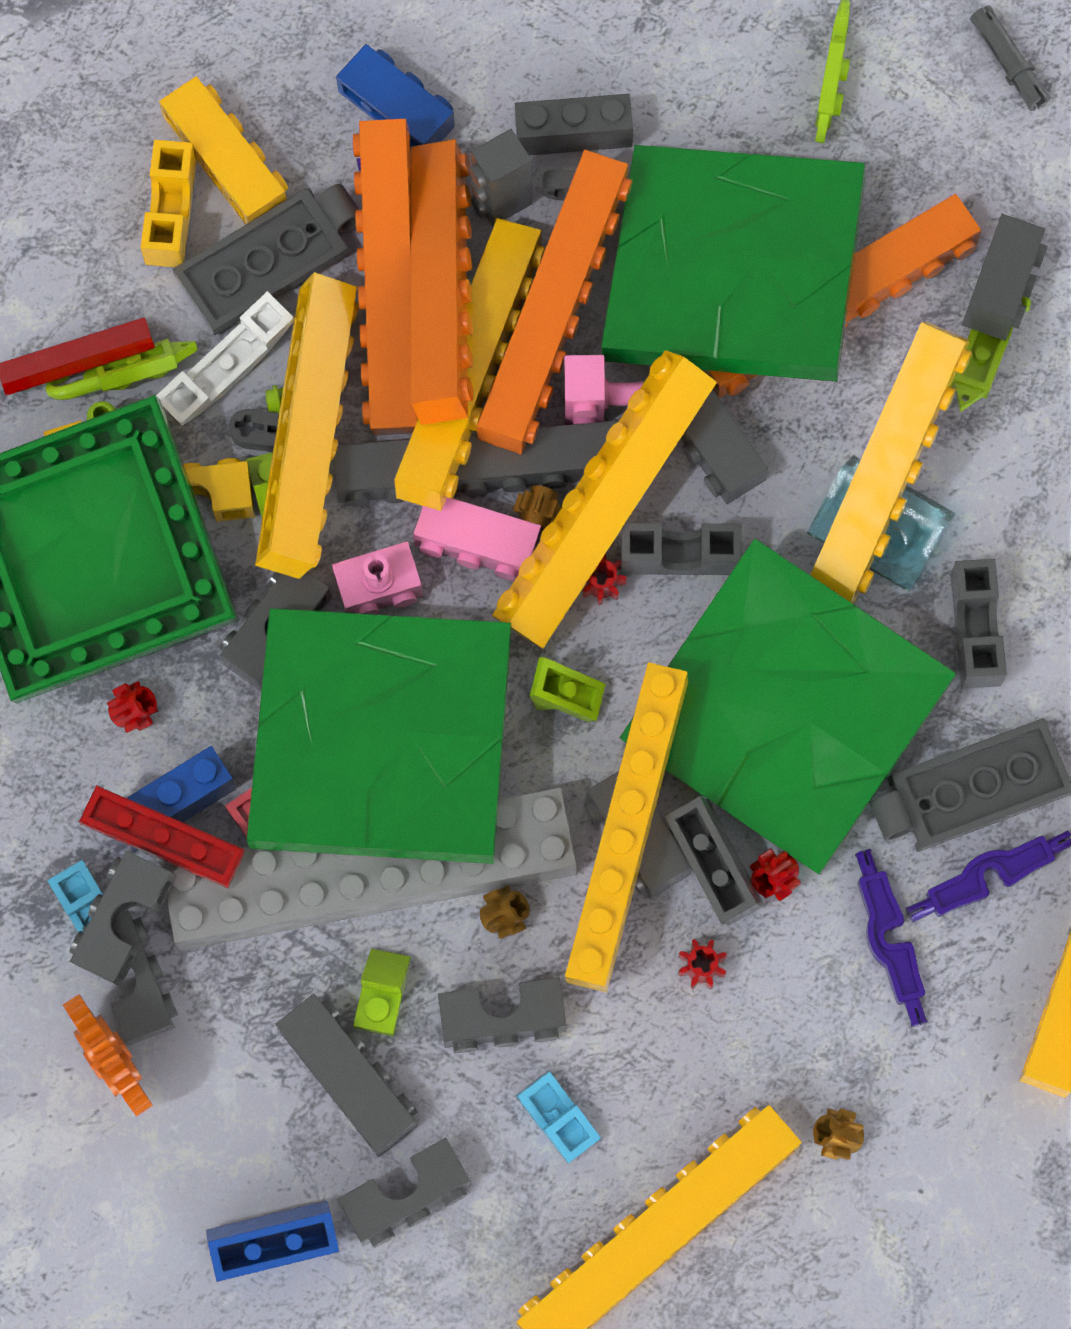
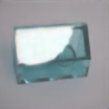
M853 455L840 468L807 531V534L825 543L861 461L860 458ZM906 485L902 494V498L907 499L905 508L898 521L891 519L885 533L891 536L889 544L882 558L875 556L870 570L910 592L940 544L956 513Z

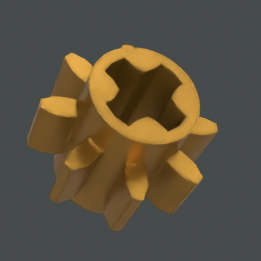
M532 485L530 491L524 490L523 494L518 493L513 511L520 514L519 518L521 520L541 525L542 533L546 526L554 521L562 506L558 505L559 494L544 486Z
M507 885L483 895L484 901L487 904L480 909V920L487 931L498 933L499 938L503 939L526 929L522 920L529 916L530 908L523 894L518 891L511 892L510 886Z
M829 1108L827 1109V1115H822L818 1118L813 1128V1137L815 1144L823 1146L821 1156L835 1160L838 1158L850 1160L851 1153H855L861 1148L864 1141V1127L862 1124L854 1122L856 1118L855 1112L842 1108L839 1111Z

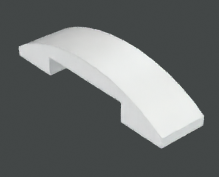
M268 291L239 317L241 323L187 374L183 371L179 373L156 395L161 400L163 408L181 426L200 415L241 381L274 347L294 322V317Z

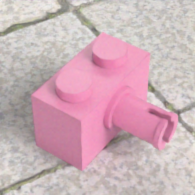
M566 355L564 357L565 425L604 422V411L608 410V406H628L630 397L641 388L643 381L608 382V378L605 379L604 355Z
M408 541L332 564L334 578L346 613L377 615L379 613L378 609L394 605L395 608L407 607L417 601V597L423 596L422 584Z

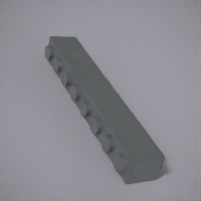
M619 420L541 427L538 430L534 443H526L522 455L477 440V433L471 434L468 441L472 444L466 465L460 464L456 475L459 477L456 492H464L467 496H478L487 493L489 489L503 488L505 492H520L525 490L526 486L542 485L550 489H556L565 486L566 482L580 481L584 475L587 463L598 454L606 441L609 429L618 423ZM410 439L338 446L334 456L338 502H346V505L352 507L364 506L369 504L370 500L385 499L389 503L405 502L396 498L394 479Z

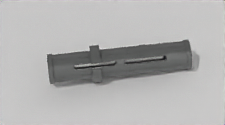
M990 5L985 6L984 9L980 8L970 17V21L975 25L1007 75L1005 79L1008 84L1015 86L1030 111L1036 110L1035 104L1038 109L1044 106L1051 97L1033 72L1035 67L1031 61L1025 60Z

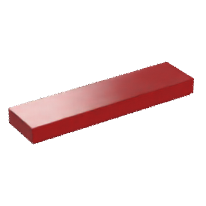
M143 317L1 362L0 380L5 395H10L152 350L155 346L146 319Z
M97 785L79 820L82 826L228 889L245 854V849Z

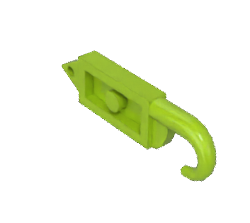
M849 0L840 1L833 25L815 127H817L815 142L825 143L827 129H830L832 116L840 117L844 94L837 93L839 81L846 82L850 59L843 58L850 16Z
M1022 296V305L1027 306L1025 310L1027 312L1030 309L1031 300ZM1012 326L1006 341L973 329L970 330L967 338L970 340L967 350L972 352L971 359L963 374L956 372L950 386L956 389L955 394L960 412L980 398L987 399L1011 338Z
M168 339L154 343L155 348L89 369L84 373L81 380L63 386L59 385L67 381L70 376L48 382L45 391L50 398L55 400H69L99 390H103V392L111 389L122 390L129 387L133 382L148 377L154 379L165 376L170 370L178 368L177 363L198 351L195 341L169 343Z

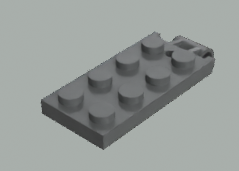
M335 184L327 188L319 195L317 201L312 191L305 188L173 268V273L213 334L217 335L240 321L239 317L267 291L276 299L307 280L314 272H320L351 253V248L343 241L339 233L347 232L356 226L355 212L359 208L342 184ZM310 228L316 229L314 233L307 232Z
M1042 718L891 774L887 780L890 786H895L896 791L872 800L870 806L885 841L899 838L913 831L917 840L914 846L918 853L1070 796L1071 780L1045 719ZM919 803H928L930 809L922 810Z

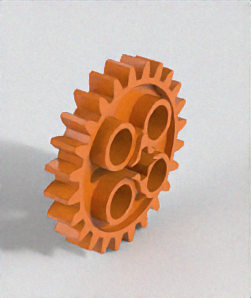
M80 994L64 1003V1009L77 1028L74 1031V1036L85 1051L83 1055L99 1079L103 1078L115 1097L119 1094L122 1095L136 1117L151 1108L153 1104L139 1084V1081L143 1078L131 1060L133 1058L132 1054L116 1031L112 1032L101 1014L97 1017L94 1016Z

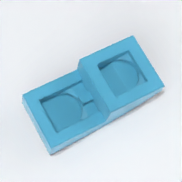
M81 860L47 880L78 932L83 931L82 928L88 926L92 918L88 916V912L95 897L98 894L104 895L84 861Z
M546 1071L515 1095L567 1163H570L601 1139L579 1107L571 1101L550 1071Z

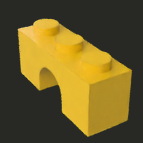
M154 140L149 175L151 179L150 212H145L140 247L145 265L177 267L185 262L197 164L193 143Z
M226 458L219 460L217 465L184 464L194 495L205 496L212 502L216 522L255 518L252 481L247 461L240 462L237 458Z

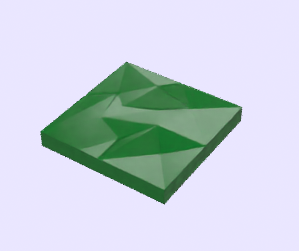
M634 145L629 179L633 180L624 206L601 345L604 362L651 366L666 350L684 356L699 369L706 371L838 382L865 185V163Z
M156 395L0 453V672L12 702L17 704L240 621L161 400Z
M754 538L667 666L686 671L688 673V685L665 770L771 843L786 851L787 854L806 867L821 875L957 674ZM633 718L619 737L625 743H627Z
M270 608L247 832L249 849L494 864L512 633L511 623Z

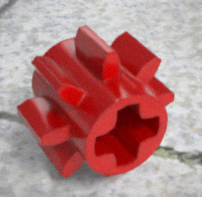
M605 554L586 582L587 585L582 590V596L584 598L589 595L596 597L598 605H602L603 598L609 596L618 600L619 592L616 585H626L627 580L626 576L617 575V572L621 569V561L618 560L612 563L606 560ZM599 573L606 574L605 585L597 584Z
M136 681L131 685L124 683L112 690L116 698L107 702V705L109 706V716L115 725L124 728L125 732L129 733L135 729L141 731L153 724L150 715L158 712L156 697L149 688L141 686L140 682Z
M770 848L759 855L758 860L749 867L753 871L751 875L752 885L765 899L775 894L776 898L782 901L792 894L793 889L801 884V881L797 878L799 875L798 863L786 851L775 855V852Z
M693 939L690 954L685 951L679 952L678 957L682 961L687 962V965L678 970V975H689L692 979L691 989H694L697 983H706V986L711 990L713 989L712 978L715 975L725 978L726 971L718 967V963L723 962L727 954L726 952L717 954L713 950L714 940L712 939L708 942L707 946H699L698 942ZM698 956H701L704 961L711 960L708 972L703 973L700 967L693 968Z

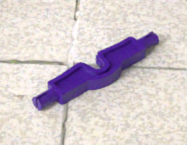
M1066 830L1047 841L1044 836H1039L1010 851L993 850L980 854L967 864L960 875L929 889L926 893V899L906 907L907 914H912L910 920L915 923V921L934 912L937 917H942L958 908L986 899L990 893L984 879V872L986 870L994 871L1005 887L1015 885L1033 872L1052 864L1055 860V854L1071 847V839L1064 841L1070 838L1071 833Z
M867 849L864 853L860 851L855 854L863 876L858 880V887L869 918L866 926L868 947L876 961L885 968L896 1003L898 1005L905 1004L911 1027H917L919 1024L923 1025L928 1022L920 1001L925 995V990L919 974L914 946L908 941L889 944L884 939L886 932L903 925L904 916L893 895L886 872L877 871L872 850Z

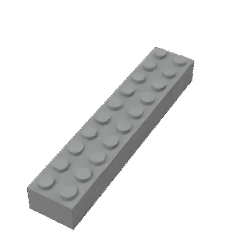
M561 787L499 799L494 864L260 850L246 847L243 848L245 849V854L229 889L170 863L161 864L162 868L176 876L166 898L174 943L179 952L491 892L507 885L512 888L576 875V860Z

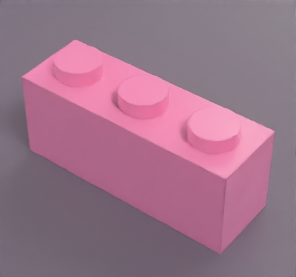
M446 498L442 511L425 506L422 507L413 533L414 545L420 547L419 551L428 556L441 558L442 554L456 558L457 563L464 567L479 569L482 566L495 570L494 574L500 578L515 581L522 562L532 555L540 542L541 525L453 498Z

